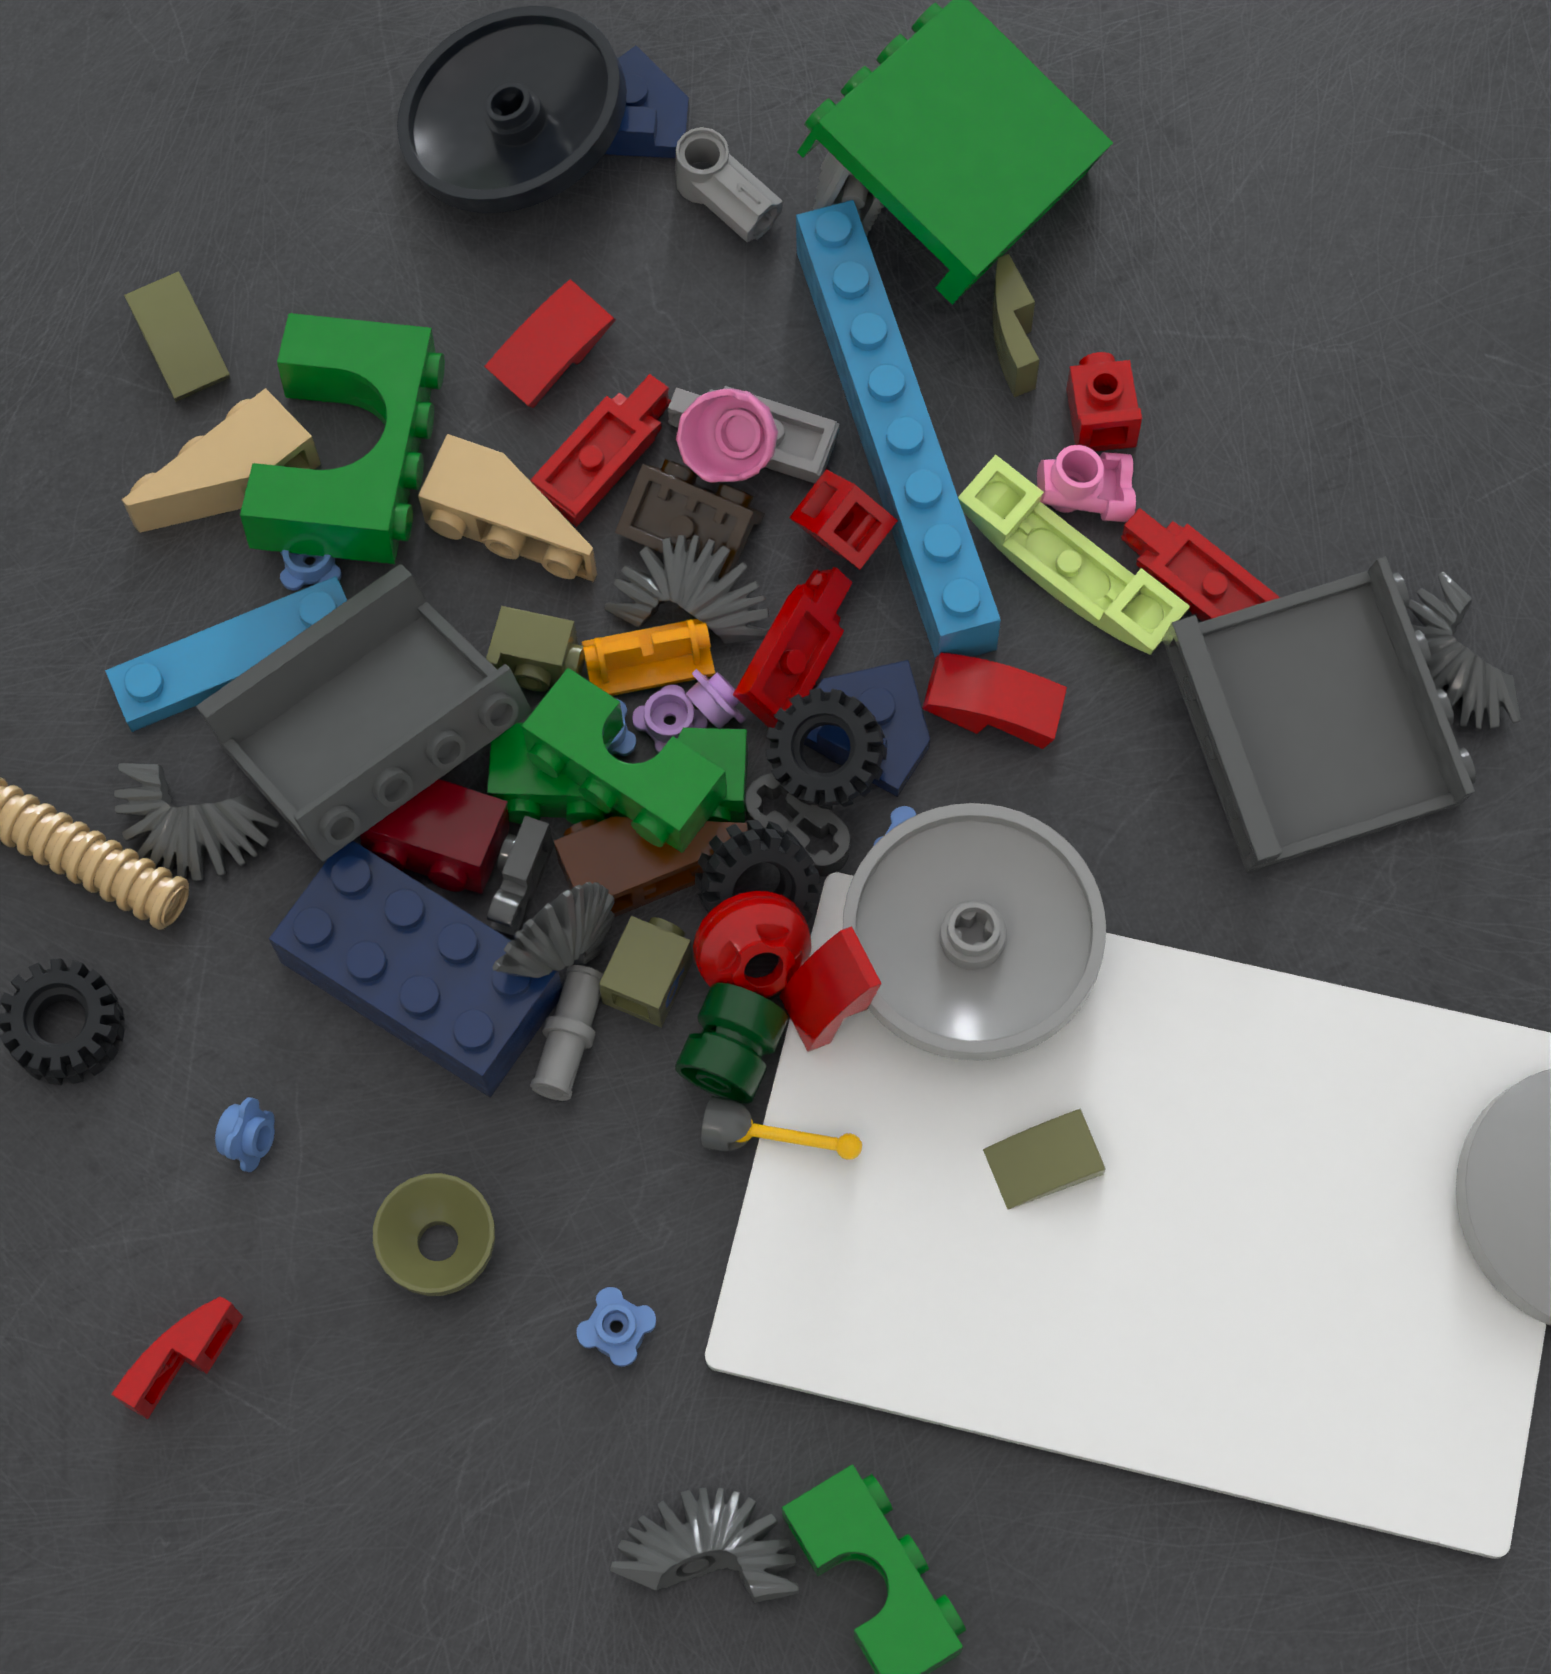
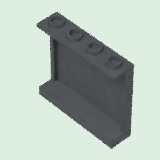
M1386 556L1376 559L1367 571L1198 623L1196 615L1174 621L1170 624L1162 638L1246 873L1460 806L1475 792L1472 784L1476 782V772L1472 758L1464 747L1458 748L1450 727L1454 721L1450 700L1443 689L1436 690L1428 668L1431 665V652L1428 642L1420 630L1414 631L1406 610L1409 607V594L1406 584L1398 572L1392 573Z
M401 563L196 706L222 749L322 862L533 712L511 669L506 664L496 669L426 601L413 575Z

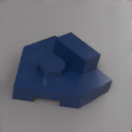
M635 45L618 58L626 81V106L620 128L605 154L676 158L677 142L688 131L689 97Z
M909 660L822 679L817 688H821L824 692H831V689H837L850 697L854 696L876 717L875 719L882 727L885 735L883 744L887 748L886 760L882 759L880 768L883 770L879 781L874 779L872 783L898 797L930 748V736ZM823 725L815 728L804 741V745L841 766L845 764L850 754L851 746L847 733L834 725Z

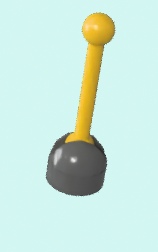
M712 1096L704 1113L701 1141L705 1149L722 1152L736 1151L745 1146L752 1137L837 1151L838 1155L846 1160L855 1159L862 1151L860 1138L852 1133H846L836 1138L755 1124L747 1108L742 1103L732 1099Z

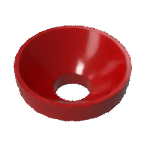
M770 891L740 893L721 902L702 920L693 943L695 963L701 976L710 987L715 983H728L755 992L766 999L782 992L794 973L810 957L812 949L811 935L803 913L794 902L783 895ZM773 953L779 956V962L770 974L759 978H753L744 974L747 963L755 955Z

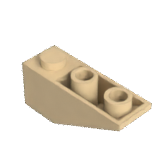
M265 388L252 399H245L237 403L228 412L226 419L206 435L197 436L189 440L182 447L178 456L157 473H149L140 478L122 501L134 527L141 533L241 509L252 463L316 469L321 465L312 436Z
M449 434L446 435L418 495L425 523L432 530L446 538L459 540L464 536L484 543L490 551L507 559H517L521 556L541 563L548 572L564 579H574L575 576L594 582L597 570L593 547L504 453Z

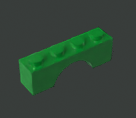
M516 723L491 741L487 794L508 801L509 822L522 824L525 816L540 820L541 817L566 818L572 824L588 819H596L598 822H601L611 817H627L615 808H612L610 812H604L592 805L580 793V785L562 773L558 778H554L537 768L527 756L529 751H527L522 731L523 723ZM683 727L677 739L726 772L727 795L707 821L745 823L748 767L747 729Z

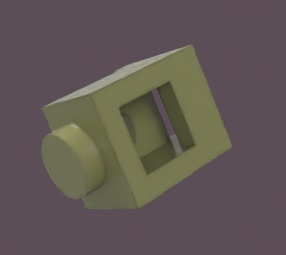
M501 606L486 659L496 669L506 664L511 669L520 687L541 692L548 690L549 687L552 688L567 668L581 676L585 655L584 646L578 645L574 621Z

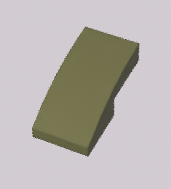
M1007 254L998 258L993 297V332L998 359L1005 380L1015 398L1036 389L1039 358L1026 335L1032 331L1035 301L1012 258Z
M179 271L124 295L175 402L230 378L227 367Z
M1081 1108L1036 1125L983 1149L1007 1210L1104 1175L1106 1170Z

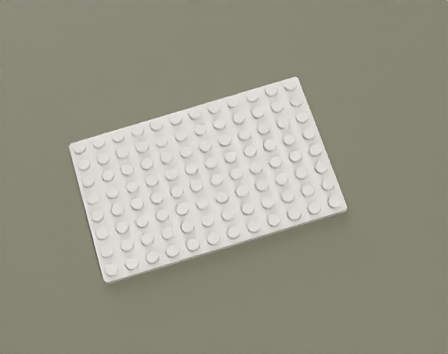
M835 872L828 875L825 879L811 933L812 949L810 956L831 937L842 930L843 911L853 875ZM1106 933L1104 954L1097 980L1089 997L1078 1013L1059 1032L1043 1043L1012 1056L990 1060H959L939 1056L915 1047L896 1036L869 1009L844 1018L830 1044L808 1052L790 1018L763 1125L836 1138L846 1133H852L860 1138L862 1151L855 1159L846 1160L840 1157L837 1151L759 1138L705 1351L706 1363L714 1371L1487 1558H1501L1508 1553L1511 1545L1546 1324L1521 1311L1508 1301L1492 1285L1480 1269L1469 1249L1460 1224L1456 1200V1176L1459 1157L1465 1139L1481 1112L1492 1100L1508 1088L1531 1075L1551 1069V1033ZM1081 1108L1106 1168L1104 1175L1007 1210L983 1149L1036 1125Z

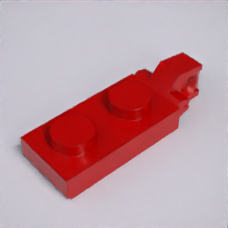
M649 374L628 398L621 393H618L612 399L606 396L530 479V482L566 520L577 527L655 441V437L662 429L661 422L658 419L671 402L668 396L669 388Z
M1139 508L1123 526L1121 540L1140 556L1136 560V565L1190 606L1188 611L1196 615L1202 622L1280 598L1188 523L1181 527L1172 521L1165 528Z
M833 567L830 570H814L805 584H798L791 594L788 595L733 693L735 698L768 727H775L778 720L774 716L780 707L785 711L792 705L789 699L797 694L802 698L810 694L809 690L813 689L844 632L839 626L841 618L836 612L853 582L837 567Z

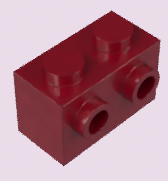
M438 779L361 834V845L400 871L407 869L428 876L434 884L443 889L453 892H461L467 889L483 894L509 832L508 801Z

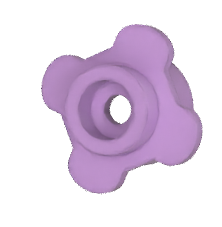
M698 669L692 672V675L698 682L686 692V695L713 725L721 729L733 717L739 723L746 720L735 707L740 703L733 696L735 689L720 673L717 672L709 679Z
M667 685L654 693L647 700L645 706H639L634 710L632 716L634 727L639 731H646L655 741L657 753L663 749L672 736L678 738L683 727L707 728V718L700 710L694 709L692 701L685 694L684 689L678 685ZM667 716H673L676 721L672 725H667L664 719Z

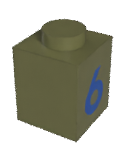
M631 916L599 982L603 1004L662 1028L693 962L691 940L685 938V932L677 925L661 918L652 917L649 922Z

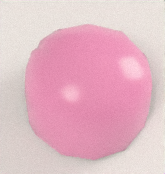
M720 389L697 397L680 416L676 441L683 463L701 479L710 483L736 482L758 475L760 470L767 466L775 453L778 430L770 408L753 394L739 389Z

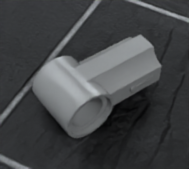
M704 127L691 129L678 140L675 181L677 190L681 195L691 202L706 205L747 243L753 239L758 240L772 227L774 221L782 212L783 201L729 154L727 141L715 130ZM698 162L709 163L713 167L701 170L696 169L691 165Z

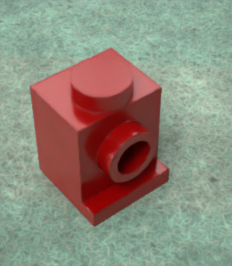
M1097 352L1083 357L1079 361V365L1070 366L1066 391L1075 445L1086 446L1095 452L1137 447L1142 414L1141 408H1138L1130 360L1115 361L1112 354Z
M827 469L789 517V519L822 546L846 559L859 570L898 521L858 486Z

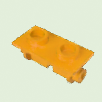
M698 619L582 641L589 681L611 696L696 680L692 675L695 669H698L707 677L715 674L707 624Z

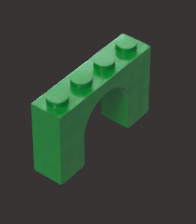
M289 313L277 359L285 398L354 405L378 417L385 425V429L378 443L368 454L354 463L340 468L314 470L252 463L240 512L249 549L277 552L289 550V553L323 557L324 555H331L332 558L395 564L399 541H408L411 535L413 509L412 505L408 504L410 489L419 490L422 483L424 459L423 454L418 452L421 439H430L432 435L434 405L429 400L432 389L440 390L443 384L444 354L435 352L432 328Z

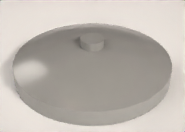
M966 803L938 807L922 812L893 828L873 846L859 865L851 881L843 911L842 930L853 927L882 983L868 1007L870 1012L892 1033L909 1044L939 1056L959 1060H990L1012 1056L1043 1043L1059 1032L1078 1013L1089 997L1097 980L1106 943V920L1101 894L1090 869L1075 848L1064 837L1038 819L1020 811L991 804Z
M1551 1069L1531 1075L1502 1092L1478 1116L1465 1139L1459 1157L1456 1176V1200L1465 1240L1482 1272L1508 1301L1536 1320L1550 1326Z

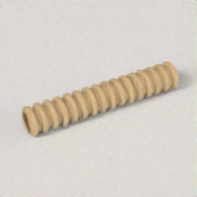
M0 777V840L4 845L8 847L17 846L20 854L24 856L33 855V859L40 865L50 864L53 872L56 874L66 873L68 880L74 884L83 882V887L91 893L100 891V896L103 900L107 902L116 900L118 908L123 911L133 909L134 916L139 920L150 918V924L158 930L166 928L178 918L189 896V883L187 879L182 876H176L172 879V873L169 869L165 867L156 869L154 861L149 858L139 860V855L136 851L132 849L123 850L120 842L116 840L106 841L105 835L100 831L90 832L87 824L80 821L73 823V819L69 814L65 812L57 814L55 807L48 803L40 805V800L32 794L24 796L21 788L15 785L8 786L5 779Z

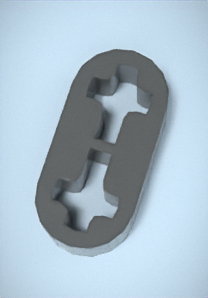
M772 773L762 775L752 782L747 790L745 800L748 820H758L765 829L768 821L779 824L784 832L788 829L815 862L813 865L819 872V876H828L844 867L849 859L850 834L848 827L837 815L829 809H821L817 805L811 804L810 806L801 802L786 791ZM780 795L785 796V810L793 820L789 821L780 812L775 810L767 816L762 814L763 800L761 798L766 796L774 801ZM805 828L819 839L826 837L828 833L834 836V853L830 854L825 850H820L816 855L811 854L810 838L802 830Z

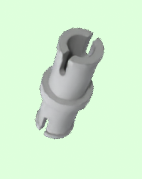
M571 965L566 970L567 976L555 1014L546 1018L542 1030L543 1035L547 1039L535 1077L530 1084L534 1092L553 1100L567 1101L571 1099V1090L584 1049L592 1047L596 1035L591 1026L601 997L599 982L603 973L582 965Z

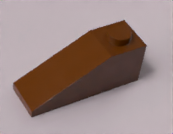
M611 817L601 822H598L596 819L584 820L569 827L564 832L563 837L553 842L558 863L570 890L579 884L582 886L586 882L602 884L609 890L608 894L614 897L615 903L610 911L615 914L614 917H617L695 885V873H704L698 864L701 853L712 857L714 851L709 842L715 835L723 843L729 840L731 837L726 828L735 823L707 821L683 853L666 842L662 847L649 843L631 826L633 820L628 817ZM736 823L742 832L747 831V823Z

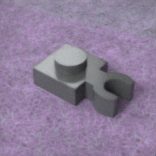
M525 816L518 834L509 833L502 845L497 868L502 870L503 882L495 894L487 914V920L492 921L490 927L500 934L515 938L514 935L521 926L527 902H532L554 848L549 823Z

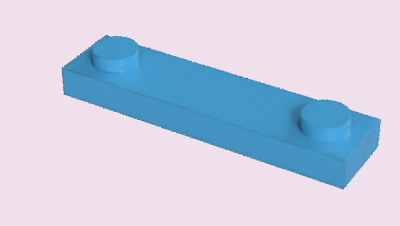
M337 576L105 670L131 732L197 706L346 602L347 598Z

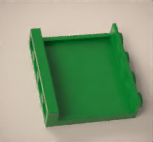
M952 0L943 9L936 2L933 3L911 27L915 32L911 38L907 40L902 34L896 36L877 57L876 61L880 66L873 72L866 66H863L842 88L840 93L845 97L840 102L835 104L828 98L810 115L804 125L811 132L797 151L804 158L821 143L950 270L935 288L952 305L998 261V258L1002 257L1081 180L1113 144L969 0Z

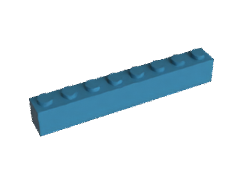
M854 200L797 214V255L883 507L898 520L891 531L934 657L936 658L941 652L974 657L995 651L998 645L1001 619Z

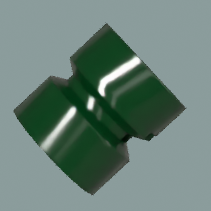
M715 983L711 985L697 1016L703 1030L701 1033L689 1034L675 1064V1070L688 1082L720 1098L732 1099L739 1103L748 1104L753 1102L767 1070L761 1056L775 1052L788 1023V1015L775 1003L755 992L728 983Z

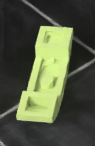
M995 454L959 495L958 499L963 512L1011 562L1053 597L1106 633L1151 655L1162 642V638L1170 624L1180 620L1190 606L1142 568L1134 575L1041 503L1040 500L1044 492Z

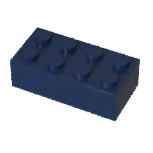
M351 841L328 858L269 937V941L282 964L488 1097L493 1095L554 1009L562 992L559 972L556 970L539 978L518 977L493 971L492 966L495 961L506 954L503 949L511 941L510 939L354 841Z

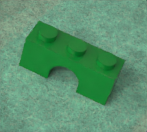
M567 668L522 725L527 751H529L527 753L529 760L551 777L558 778L562 773L580 785L579 791L582 796L598 809L610 812L612 808H615L633 820L631 822L633 829L649 843L662 847L666 842L683 853L726 797L725 770L674 736L670 738L654 758L646 762L632 764L616 759L608 752V748L624 727L620 701L570 668Z
M852 1464L781 1507L782 1518L817 1577L843 1562L858 1561L873 1567L883 1578L888 1595L884 1607L875 1617L854 1629L853 1636L875 1674H930L961 1654L963 1646L957 1636L964 1633L966 1628L945 1594L936 1600L933 1598L921 1578L922 1574L929 1571V1567L909 1534L904 1535L900 1539L895 1535L884 1516L893 1510L892 1505L873 1474L862 1479Z

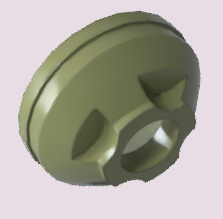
M443 1173L423 1174L410 1178L397 1186L384 1199L377 1211L373 1225V1246L376 1257L385 1273L397 1285L413 1293L426 1296H444L460 1291L473 1283L486 1268L491 1259L495 1244V1223L491 1209L483 1195L470 1183L456 1176ZM436 1225L448 1226L456 1231L458 1235L457 1249L451 1257L442 1261L429 1260L420 1252V1240L423 1233Z

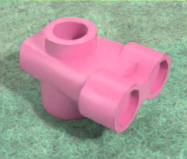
M1071 445L1064 448L1056 459L1040 461L1037 469V487L1044 492L1040 500L1044 505L1052 506L1055 510L1063 513H1070L1075 510L1100 513L1103 521L1127 522L1135 514L1136 495L1132 488L1133 458L1131 454L1102 452L1099 457L1095 451L1086 446Z

